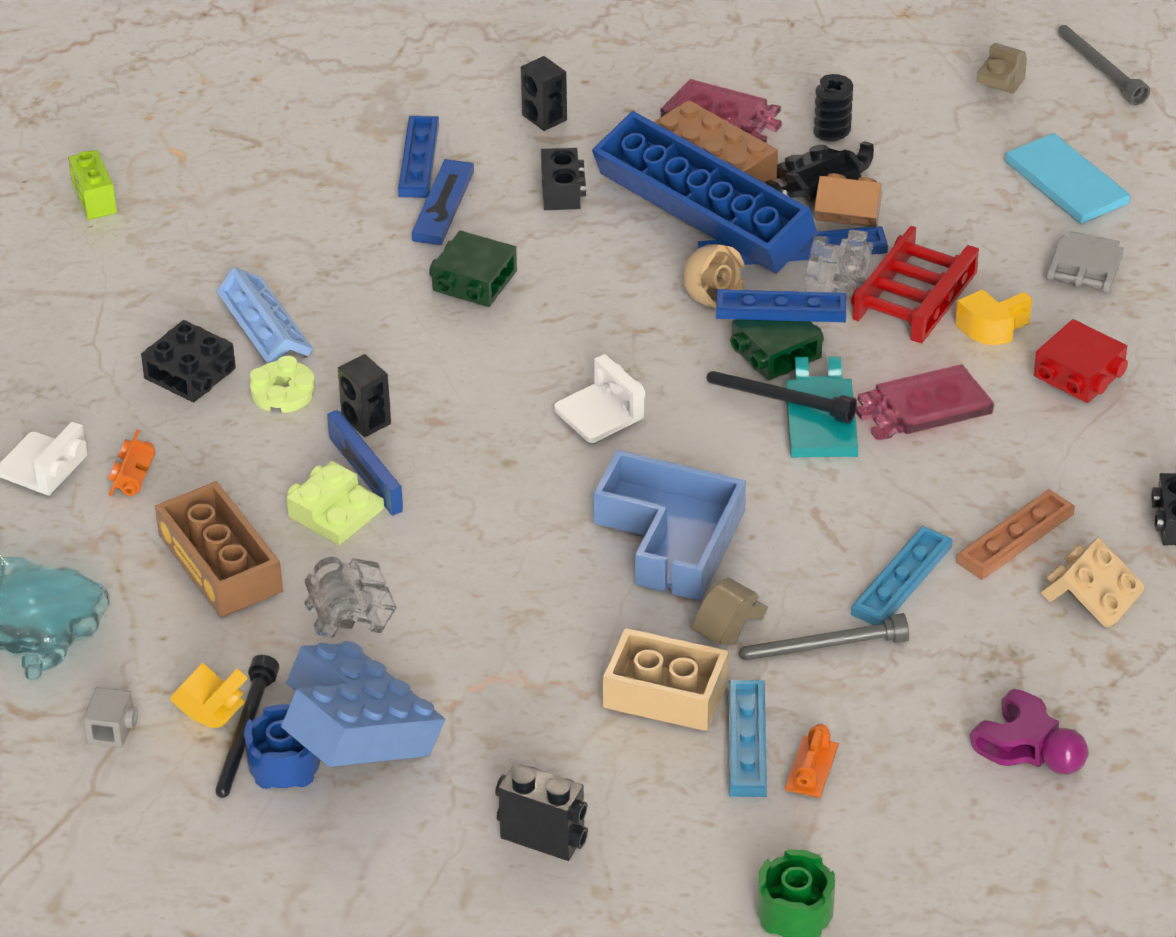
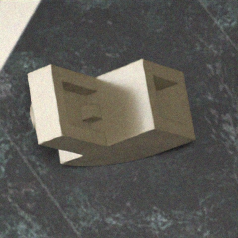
M998 43L992 44L989 50V58L977 72L976 82L1014 94L1025 79L1027 62L1025 51Z
M726 578L717 583L707 594L691 629L717 644H736L746 619H763L768 606L757 601L758 593L731 578Z

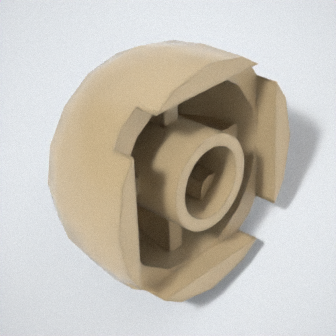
M708 244L695 250L688 257L683 273L684 287L691 298L701 305L716 308L717 289L742 290L744 279H740V268L745 269L740 253L733 247L717 244Z

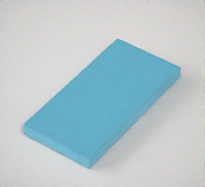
M1055 133L1006 153L1005 161L1080 224L1130 202V194Z

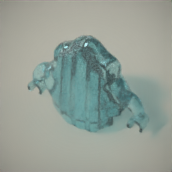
M0 554V650L13 656H22V667L25 668L26 678L36 680L41 677L42 671L59 665L65 659L67 649L74 642L95 634L99 627L100 619L110 605V595L101 583L85 577L78 570L68 567L49 568L34 564L26 558L3 557ZM6 570L11 571L9 575H5Z

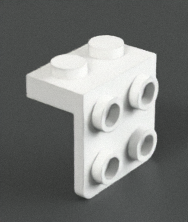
M603 354L594 359L595 384L556 402L554 405L555 413L587 442L595 443L644 419L645 390L642 384L629 376L620 364L615 363L606 354Z
M71 422L56 439L38 432H30L0 462V478L50 496L87 457V443L85 441L83 425Z

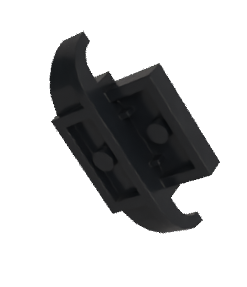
M866 141L860 143L857 155L846 149L842 151L831 149L827 145L813 146L809 149L810 152L802 155L788 156L784 159L785 162L777 165V178L786 180V186L780 187L779 183L773 180L765 181V183L790 198L802 196L812 200L816 198L820 176H828V174L835 173L845 176L846 179L858 180L861 177L860 173L871 165L874 153L873 144Z

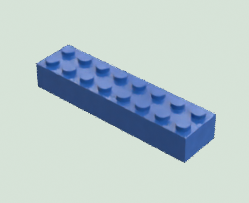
M631 111L592 149L602 175L724 245L733 247L740 254L775 274L817 233L810 208L635 111Z

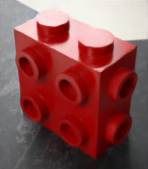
M1072 319L1036 351L1033 376L1089 403L1095 396L1104 393L1108 385L1115 378H1120L1125 373L1128 366V361L1126 360L1128 345Z

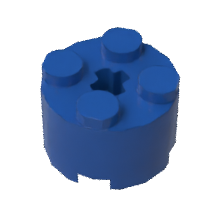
M288 704L267 706L263 709L262 715L255 718L253 722L249 719L246 723L244 739L249 772L255 778V783L263 789L271 787H305L313 782L314 774L319 769L321 760L281 727L290 706Z

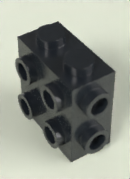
M184 319L141 353L144 379L193 403L205 393H208L213 386L236 368L232 342Z
M514 762L507 775L503 774L499 778L495 790L496 796L499 797L497 821L500 822L501 839L569 861L577 848L581 849L584 846L588 835V828L584 827V818L588 807L587 802L584 801V785L568 778H562L541 771L535 767Z

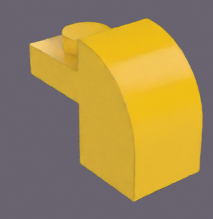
M982 289L957 300L955 325L968 337L980 343L999 345L1012 342L1013 330L1030 323L1032 298L1027 293L1022 292L998 303Z
M202 662L169 699L191 719L210 728H219L245 703L241 698L243 692L238 688L248 677L237 668L223 681Z

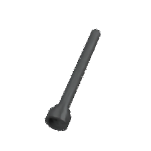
M1067 25L1059 27V35L1123 88L1124 97L1133 105H1140L1148 99L1150 87L1141 79H1130Z
M904 613L889 615V619L883 620V624L744 646L739 650V656L743 660H752L885 638L886 641L893 640V643L909 641V627Z

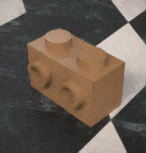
M835 173L828 174V176H820L814 208L816 220L877 227L882 199L881 183H877L875 179L860 177L858 180L846 179L845 176Z

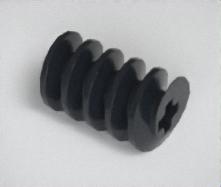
M840 74L824 75L820 79V85L815 89L817 97L815 98L814 135L824 141H837L848 136L851 131L853 83L851 79Z

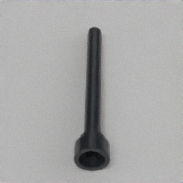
M710 371L706 376L710 384L826 411L836 421L850 424L854 419L857 409L856 398L845 395L829 399L716 371Z
M257 655L253 657L248 674L252 684L215 789L217 796L220 798H225L230 794L245 749L244 730L246 723L249 719L253 722L265 687H268L276 680L280 666L277 660L271 656Z

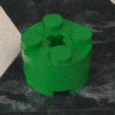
M789 849L784 851V856L775 858L771 862L769 858L764 861L759 870L757 914L761 920L762 928L767 933L778 934L783 937L821 936L822 930L828 926L833 917L835 873L822 863L821 856L806 850Z

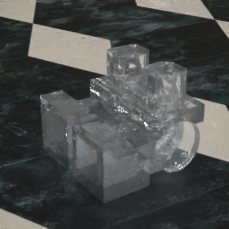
M849 230L848 238H842L841 246L827 244L826 237L814 235L805 273L804 292L846 293V302H851L854 290L857 287L860 288L867 279L873 243L867 242L868 233L865 231Z
M327 557L315 565L314 574H308L304 581L309 592L304 603L308 611L318 615L313 626L316 634L333 638L340 627L352 629L356 621L366 623L368 630L371 632L382 633L397 608L389 588L385 586L386 581L378 562L352 558L350 563H345L337 557Z

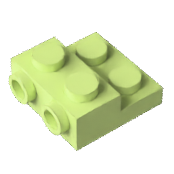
M331 461L324 467L321 465L316 466L312 470L310 478L302 485L295 483L290 487L287 493L288 517L340 546L384 509V498L358 485L356 473Z

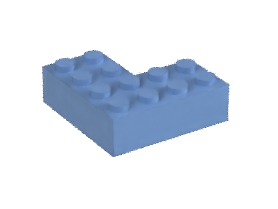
M616 450L593 493L594 524L644 536L635 554V585L665 592L667 588H671L674 595L702 601L745 512L746 480Z
M344 641L338 644L318 643V645L300 647L286 681V684L296 692L281 727L328 767L430 756L445 718L434 710L432 703L414 694L407 683L389 674L382 663L372 660L364 654L361 646L354 642Z

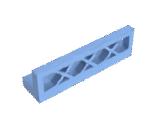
M233 267L216 292L266 363L278 361L289 350L309 356L313 350L312 346L263 278Z

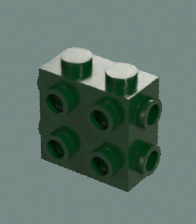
M460 230L452 241L447 242L444 251L430 265L429 275L432 277L433 291L490 307L517 272L516 246Z
M739 319L732 321V335L730 337L732 348L736 353H740L750 363L755 371H759L768 381L794 370L795 357H808L809 363L822 358L823 333L812 322Z

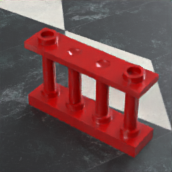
M910 226L903 236L899 235L897 237L894 247L864 284L854 290L851 305L854 306L853 320L858 322L869 308L907 321L909 326H911L910 340L922 344L977 274L979 248L967 245L960 255L953 257L915 244L916 227ZM911 256L949 269L946 273L938 274L906 262ZM899 273L934 285L935 287L926 292L892 279ZM883 291H887L921 303V305L912 310L878 297Z

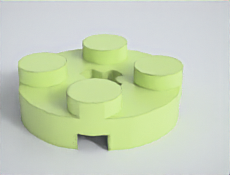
M282 356L278 361L267 363L260 368L252 370L250 373L251 398L261 409L271 411L270 407L281 408V413L293 412L305 407L313 399V391L315 390L314 373L306 365L298 363L297 359L293 356Z

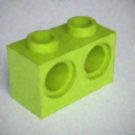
M98 150L83 151L79 154L68 156L72 186L87 220L116 214L117 207L113 182Z

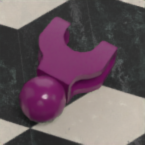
M1019 689L1010 690L1001 701L1002 715L1005 721L1009 723L1000 724L984 720L970 732V741L973 749L981 756L999 765L1011 766L1030 763L1040 767L1045 762L1046 766L1055 773L1069 775L1080 770L1089 755L1085 738L1074 729L1059 728V721L1047 714L1046 706L1041 698Z

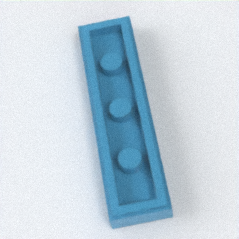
M922 526L851 606V615L872 625L883 624V620L889 619V615H894L952 548L953 539Z
M729 680V797H767L765 680Z

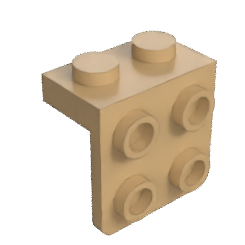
M1097 537L1084 548L1080 544L1075 546L1064 557L1068 563L1065 566L1062 564L1058 565L1046 577L1049 584L1040 593L1049 602H1052L1069 589L1104 627L1110 628L1142 594L1144 585L1114 552Z

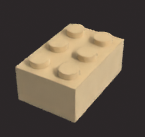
M625 628L603 676V708L708 732L728 682L729 651Z

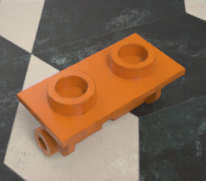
M138 429L132 441L125 439L118 454V458L123 459V462L121 464L116 461L108 480L114 482L109 492L110 496H112L115 488L122 490L127 496H133L141 490V485L156 452L152 443L137 440L140 432Z
M817 724L809 730L808 736L803 735L785 785L786 791L821 798L839 743L830 741L831 735L826 725Z

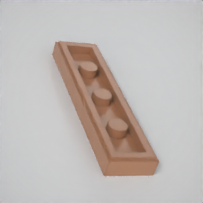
M1048 489L957 554L956 563L983 580L1074 515L1075 506Z

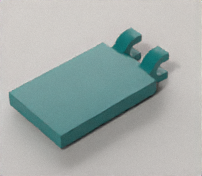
M841 356L828 357L827 376H809L808 357H795L794 380H786L787 389L829 399L840 397L841 395L853 397L852 379H842ZM787 402L791 458L858 457L855 416L850 424L836 421L833 416H830L829 412Z

